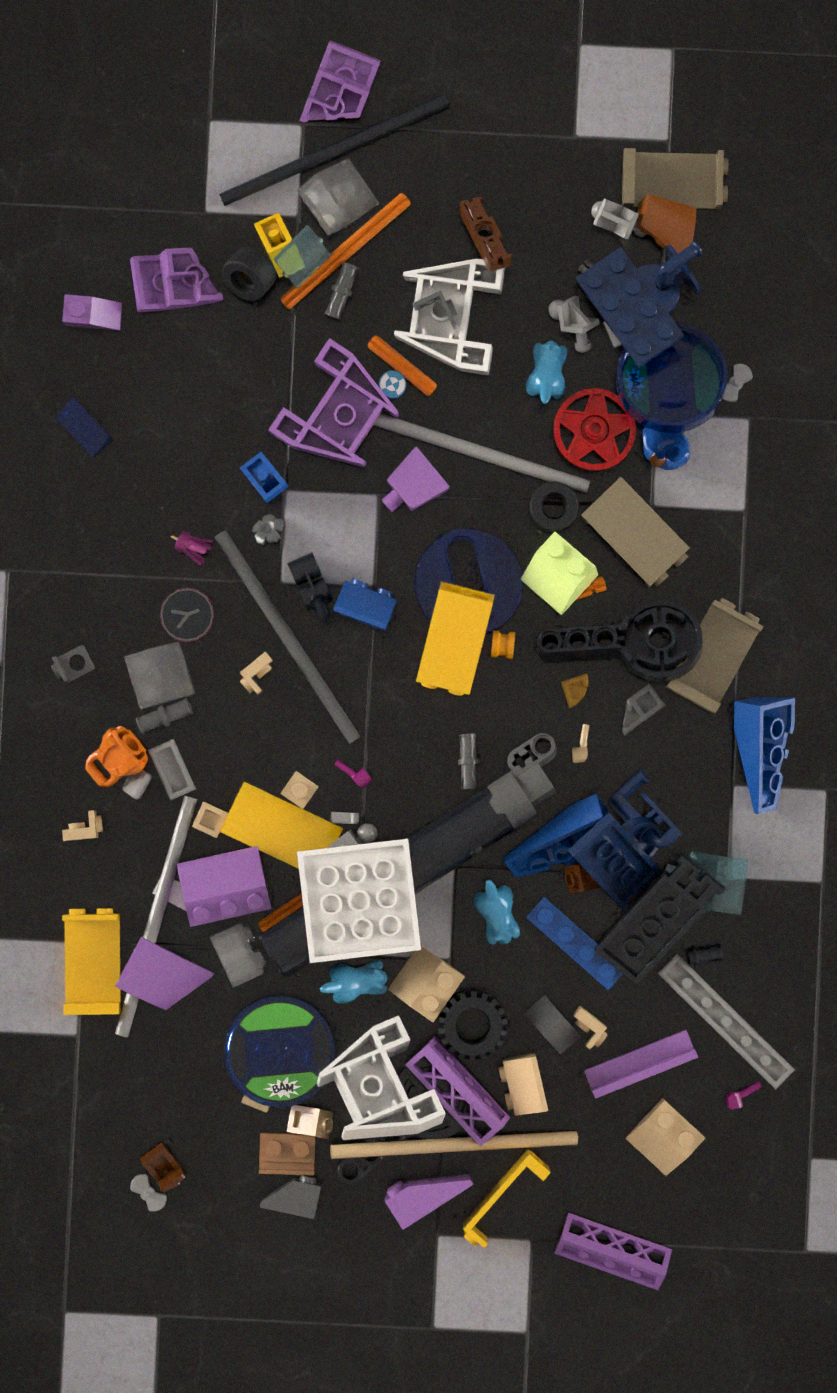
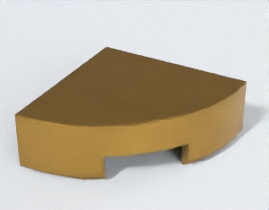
M587 674L561 682L569 708L577 705L584 698L588 688Z

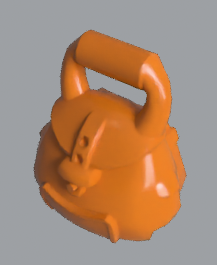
M122 726L111 728L103 735L100 747L86 760L85 769L98 786L110 787L123 776H133L143 771L148 761L146 749L131 730H127ZM95 760H99L111 774L109 780L95 765Z

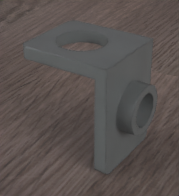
M442 291L412 304L415 311L441 300L453 329L458 328L453 318L454 315H457V311L451 299L445 300Z
M83 645L59 657H52L55 663L51 665L53 672L58 680L63 679L66 683L95 669ZM81 655L84 657L85 666L82 670L75 671L70 667L69 661L72 656Z

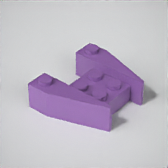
M329 338L314 362L317 367L336 379L307 422L283 407L268 431L293 449L364 468L366 462L354 453L383 410L396 419L399 413L353 353Z

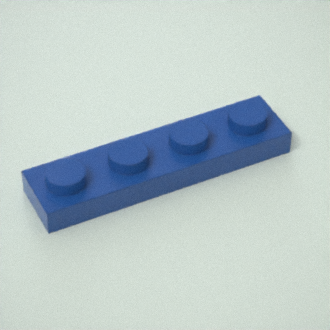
M545 897L526 916L530 922L607 990L622 976L623 973L594 951L597 943Z

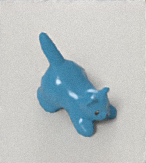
M552 340L547 341L543 345L542 343H536L533 348L535 366L526 381V391L530 396L540 394L542 403L546 404L551 396L554 399H560L565 394L566 386L562 367L567 357V348L562 345L558 346Z
M487 880L485 885L486 892H477L474 895V907L485 918L488 943L494 945L498 941L501 944H507L511 941L512 937L518 938L521 934L520 928L511 913L513 893L508 886L501 885L496 889L495 884L491 880Z
M374 960L357 968L339 963L330 968L331 982L321 986L320 991L322 993H333V1000L335 1002L347 1004L355 1000L359 995H381L386 993L388 988L384 984L387 982L388 976L386 972L381 970L384 966L381 960Z

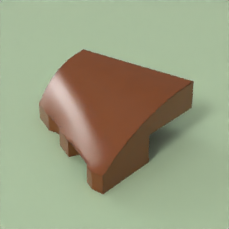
M648 194L638 203L637 228L646 235L652 236L662 248L671 245L679 253L690 246V243L693 241L697 208Z

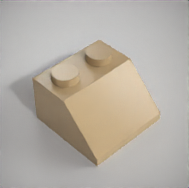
M421 945V950L412 953L388 990L421 1015L434 1022L465 976Z
M531 1052L502 1059L503 1066L498 1067L501 1082L508 1083L510 1093L504 1094L508 1110L513 1109L515 1116L548 1111L535 1053Z
M661 1098L627 1135L626 1139L667 1176L693 1153L704 1141L705 1137L664 1098Z

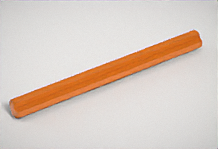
M403 193L396 196L283 294L280 300L288 309L295 306L340 267L343 262L348 260L410 206L409 199Z

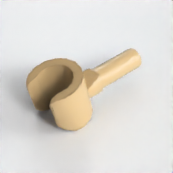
M583 724L580 747L572 748L573 763L585 762L587 759V738L590 725Z

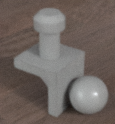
M607 199L598 201L593 205L591 213L595 219L594 225L612 231L625 239L629 238L631 231H634L635 235L639 237L646 235L637 228L636 220L639 214L633 210Z
M572 296L566 301L560 299L552 301L548 308L549 315L553 319L560 321L561 331L576 333V351L580 353L589 351L591 349V341L587 339V331L599 325V319L588 318L580 310L578 296Z
M365 823L358 828L356 834L351 828L327 848L373 843L378 835L377 829L374 825Z

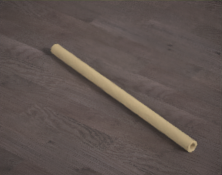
M577 1131L495 1135L481 1147L472 1137L338 1144L330 1146L331 1159L577 1145L578 1134Z

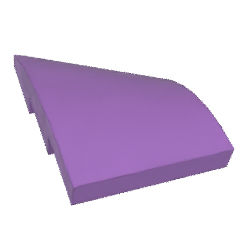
M330 40L299 121L359 118L381 60Z
M192 248L165 249L160 255L133 256L130 259L137 312L187 308L223 300V295L221 292H217L209 279L210 275L200 265L199 258Z
M141 937L115 987L167 1010L213 977L214 972Z

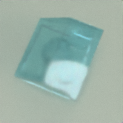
M691 852L690 858L702 867L698 876L701 878L708 872L726 887L720 896L715 893L706 902L709 904L707 910L741 915L748 860Z

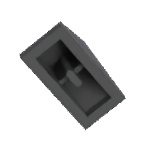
M545 995L524 1012L560 1055L581 1037Z

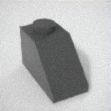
M301 1175L300 1179L294 1178L264 1197L260 1208L314 1219L322 1183H318L316 1177Z

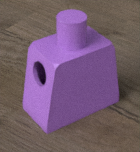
M416 446L387 479L388 484L393 490L382 499V502L391 512L403 503L413 511L448 491L450 486Z

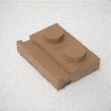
M261 1132L259 1174L314 1175L316 1137L293 1133Z

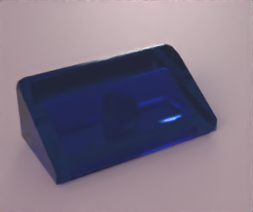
M74 397L55 416L58 422L92 457L112 440L110 435Z

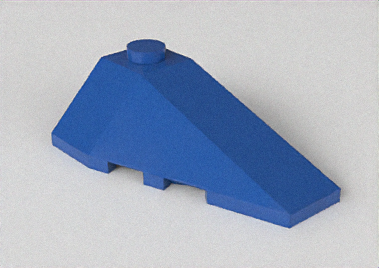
M751 697L734 701V731L754 813L761 814L776 810L783 776L780 773L783 758L787 759L789 750L785 749L788 733L793 734L795 725V698Z
M597 793L570 805L506 855L503 861L515 877L548 871L550 866L556 864L575 865L576 859L568 850L592 829L599 820L606 816L609 811Z

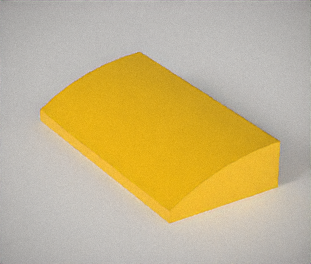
M244 782L220 832L251 847L258 846L260 851L299 869L298 851L327 848L339 839L344 828Z

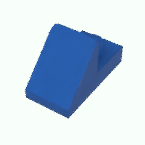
M259 452L240 467L241 471L266 503L289 487L262 452Z

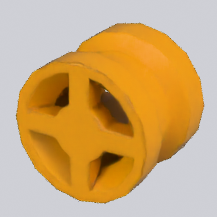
M493 630L491 657L496 658L502 655L507 659H513L515 632L501 634L499 631Z

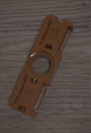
M475 197L472 202L468 200L461 201L460 216L487 269L494 271L509 267L512 254L506 253L502 245L501 232L493 217H488L483 208V198ZM482 230L490 231L492 235L489 237H482L478 233Z

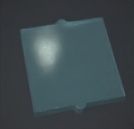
M308 225L274 258L283 271L282 275L286 278L288 277L297 289L331 256L322 244L323 239L317 237Z

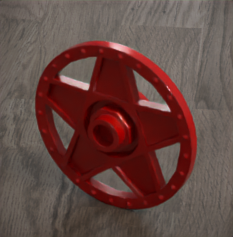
M598 388L581 390L567 398L559 408L554 420V439L561 454L573 465L591 471L605 470L620 463L630 452L636 436L635 418L627 403L618 395ZM589 395L584 412L566 409L575 400ZM605 397L616 402L625 414H608ZM560 424L574 434L568 450H566L560 436ZM630 429L627 445L619 455L614 437ZM591 451H595L606 463L590 464L582 462L580 459Z

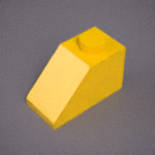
M279 212L254 224L279 278L286 274H291L304 266Z

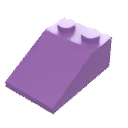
M470 1174L413 1179L405 1183L399 1180L387 1188L385 1203L401 1228L405 1229L472 1186L473 1178Z

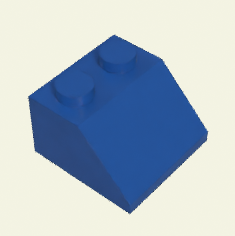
M352 578L351 582L345 581L334 606V613L386 632L397 600L392 598L394 593L382 588H378L377 592L367 589L368 583Z

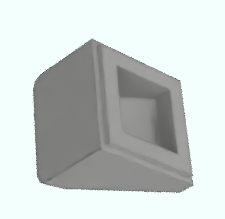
M144 770L136 775H129L122 790L133 798L140 799L150 783L152 775Z

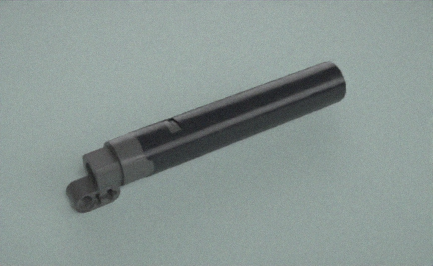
M540 733L509 753L507 758L510 772L407 838L415 895L471 859L476 853L485 850L538 815L534 806L556 793L555 788L541 768L551 761L557 753L556 744L550 735ZM548 742L551 744V749L548 753L540 754L536 751L538 744ZM530 749L532 750L534 757L537 759L534 762L532 757H530L528 753V750ZM519 757L525 760L526 766L523 768L517 765L516 759ZM302 906L260 934V940L266 952L285 977H290L310 964L304 908Z

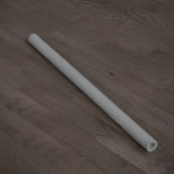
M382 413L374 423V426L548 482L557 481L564 483L571 489L585 494L590 484V480Z
M185 795L143 938L153 943H156L176 875L177 864L181 858L198 800ZM126 993L115 1034L123 1037L129 1036L139 998L129 993Z

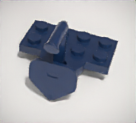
M694 241L679 253L671 245H668L666 247V254L669 257L668 261L662 265L646 264L639 268L634 266L622 247H620L576 277L579 286L638 368L684 338V334L672 319L670 313L677 306L680 298V286L682 284L689 287L696 295L701 293L698 281L685 264L694 257L702 255L701 247Z
M639 769L637 774L625 782L609 800L610 807L625 823L620 825L608 813L568 850L621 909L662 872L651 860V857L658 848L671 845L682 835L681 831L644 792L641 794V797L653 809L645 817H642L625 800L642 784L649 783L642 769ZM665 822L670 829L662 835L659 826Z

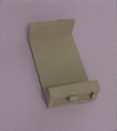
M624 148L622 205L627 208H638V203L645 196L651 194L696 207L697 209H721L723 202L728 200V185H723V175H728V158H724V150H718L717 154L645 153L636 152V148Z
M622 477L610 486L580 516L587 525L590 524L646 582L645 585L648 588L653 583L658 587L669 576L666 571L672 565L677 568L689 557L685 553L689 546Z
M721 598L720 602L717 600L712 602L700 623L703 647L698 662L686 675L676 680L668 681L666 688L713 714L717 712L721 705L720 702L757 634L764 627L758 624L760 621L758 617L749 612H745L744 615L734 610L736 605Z

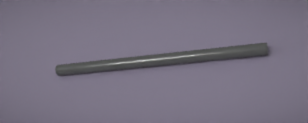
M224 530L216 535L214 538L348 743L351 744L361 736L227 531Z

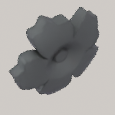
M271 514L265 515L263 522L259 520L253 526L252 531L256 533L257 543L262 546L266 541L277 543L281 539L278 532L283 531L285 524L282 519H276Z

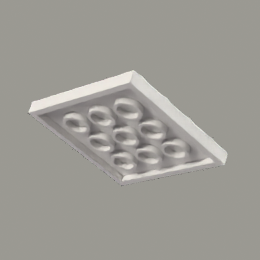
M408 839L297 852L310 963L421 950Z

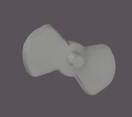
M733 365V377L728 383L721 385L719 396L722 400L726 402L737 401L739 390L743 387V384L753 378L752 372L747 365Z
M139 1174L132 1179L130 1190L140 1194L141 1198L144 1201L146 1200L149 1211H159L165 1206L167 1201L166 1194L155 1192L150 1186L148 1174Z

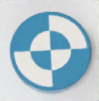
M387 371L379 380V388L387 398L396 399L405 392L406 380L398 371Z

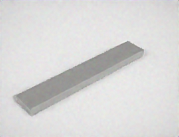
M677 953L660 969L658 974L775 1089L795 1071Z

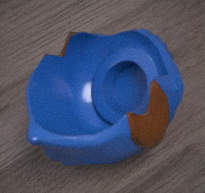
M657 426L642 430L644 455L654 467L674 470L682 467L690 459V445L683 431Z

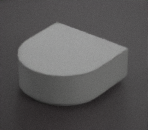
M331 812L330 821L332 823L357 824L359 823V813Z

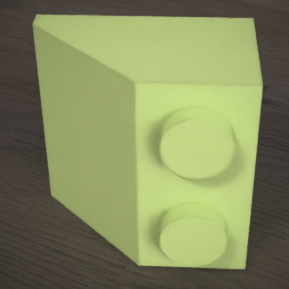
M554 532L536 551L521 577V581L562 615L595 580L598 572L594 564Z

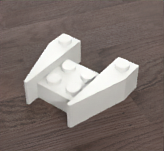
M472 259L403 272L405 281L417 282L414 302L439 291H442L446 301L452 300L457 311V315H454L453 318L458 328L453 329L441 300L417 311L413 307L410 333L394 331L396 339L461 372L489 376L493 351L492 345L466 341L473 290L501 294L505 268L489 271L483 259Z
M399 1016L373 1026L319 1073L318 1087L335 1081L354 1122L344 1127L341 1136L343 1140L418 1134L442 1124L446 1113L435 1090L433 1089L408 1099L389 1057L406 1051L410 1043V1038Z

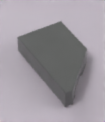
M650 683L626 701L622 728L624 736L666 706Z

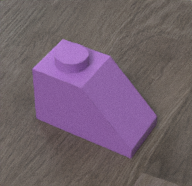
M65 294L62 322L65 326L120 331L123 303L90 296Z

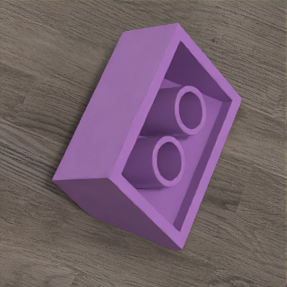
M258 846L177 864L190 927L272 909L270 893Z

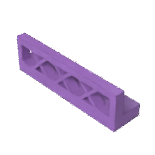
M685 1029L584 1070V1073L596 1099L698 1058V1055Z
M436 1036L405 1064L429 1091L435 1090L440 1103L480 1147L502 1129L510 1119V1116ZM425 1056L432 1063V1072H423L416 1062ZM437 1079L447 1080L451 1084V1093L441 1092L437 1087ZM456 1099L466 1100L470 1105V1113L460 1112L456 1108ZM475 1120L485 1121L491 1130L482 1136L475 1129Z
M568 1213L554 1254L658 1290L666 1276L672 1249ZM570 1225L580 1226L585 1234L578 1236L570 1233ZM599 1234L605 1235L611 1243L608 1245L601 1244L595 1236ZM626 1243L633 1245L637 1253H626L621 1245ZM653 1252L664 1256L662 1265L652 1262L648 1254Z

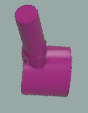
M337 760L334 764L347 773L360 787H365L372 781V778L363 768L358 773H355L353 769L340 760Z
M756 1082L744 1090L727 1094L726 1103L728 1109L733 1110L743 1107L741 1098L762 1088L761 1084Z

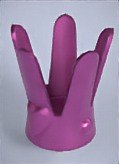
M184 530L179 538L171 536V538L177 540L174 550H177L179 553H185L199 566H201V563H205L204 558L198 553L205 554L207 550H210L212 545L206 542H213L214 540L195 537L190 532Z

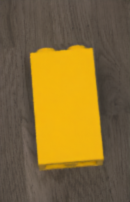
M441 581L416 682H420L422 686L430 689H436L437 687L448 689V692L454 695H470L495 595Z
M98 908L97 914H86V909H69V914L62 915V921H65L66 1003L63 1004V1015L120 1014L121 989L115 987L121 976L120 913H113V908Z
M527 1149L464 1220V1237L475 1247L478 1244L483 1248L488 1245L487 1236L476 1228L475 1224L526 1166L543 1181L551 1173L549 1166L531 1150Z

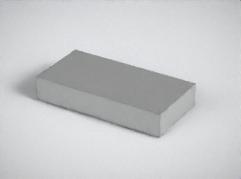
M174 739L148 750L170 800L196 789Z

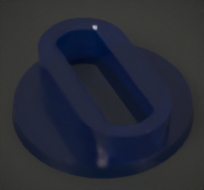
M456 529L437 538L421 555L414 575L415 597L422 613L431 623L441 581L456 585L446 549L456 541L463 540L472 543L485 593L495 595L491 617L485 635H488L493 630H498L505 625L516 612L523 593L522 569L512 549L497 536L478 529Z

